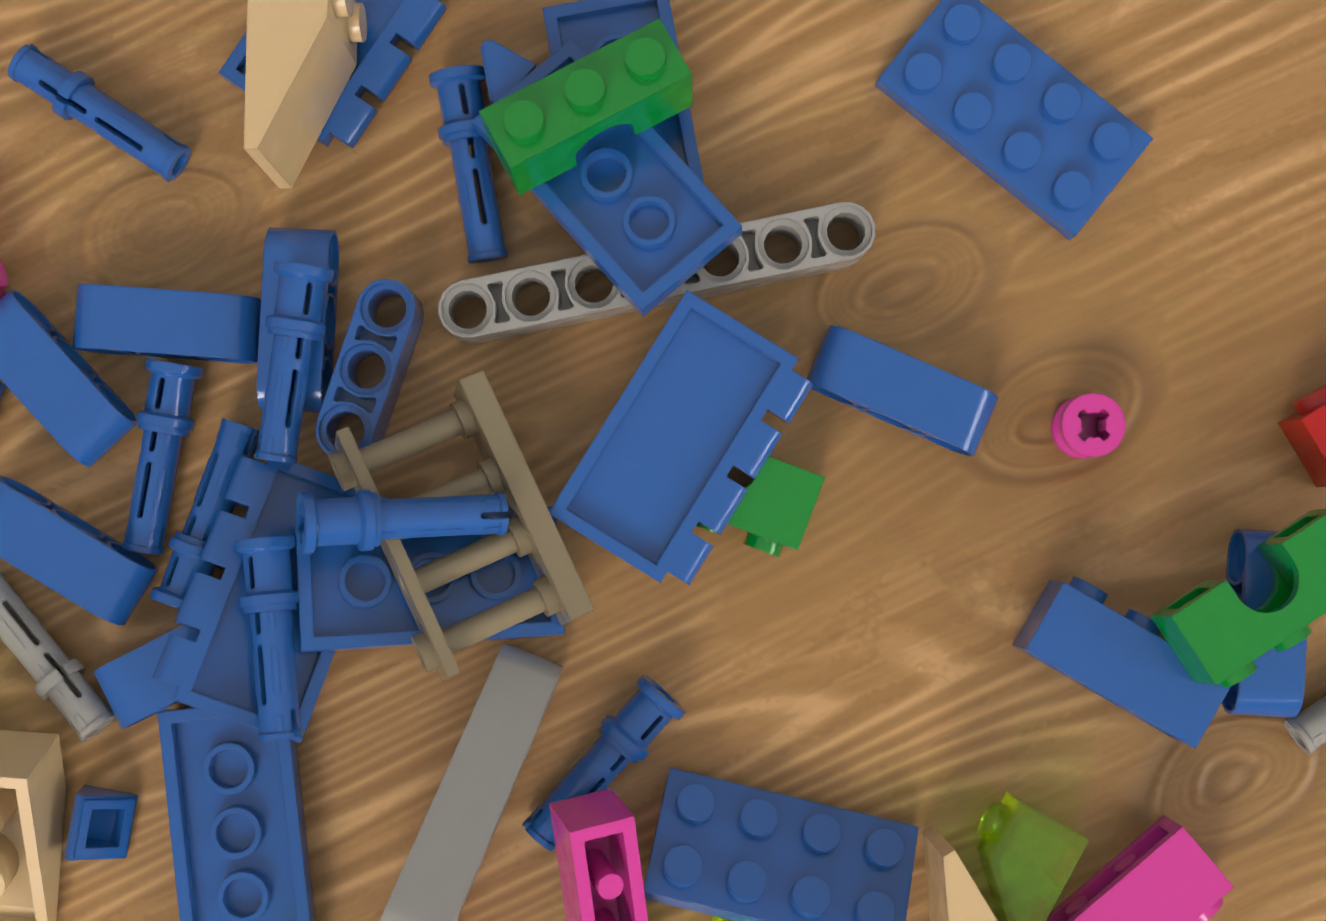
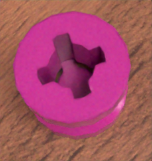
M1090 393L1068 399L1058 406L1051 419L1050 431L1053 442L1061 452L1069 457L1086 459L1107 455L1117 448L1124 437L1126 422L1123 411L1114 400L1106 395ZM1098 418H1100V419L1098 420V422H1097V423H1098V432L1101 434L1100 436L1095 432V430H1096L1095 422L1097 421Z

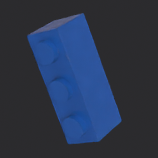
M1073 576L1069 584L1049 580L1012 645L1176 741L1196 749L1230 687L1222 688L1220 683L1218 685L1193 682L1168 642L1159 637L1161 632L1151 618L1130 608L1125 616L1120 615L1103 605L1108 594L1078 577Z

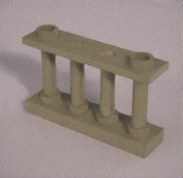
M484 370L459 380L454 392L456 401L450 403V411L360 449L349 426L336 431L335 446L337 451L328 455L333 471L344 491L355 488L356 491L359 489H370L371 492H376L379 498L382 499L370 473L458 435H462L464 439L473 437L484 459L477 462L478 469L413 498L493 494L495 492H503L508 503V513L511 517L505 535H489L418 568H413L400 539L381 540L380 545L420 630V633L411 636L415 651L425 671L429 673L437 669L442 681L461 672L453 656L454 653L542 612L547 617L556 614L560 625L563 626L594 610L593 604ZM513 553H516L519 557L528 554L538 576V579L531 582V589L441 630L425 593Z

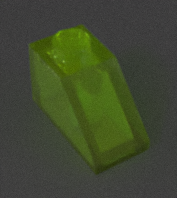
M1006 792L1000 804L993 802L987 808L977 829V836L982 838L977 846V850L998 920L1046 921L1089 839L1074 828Z

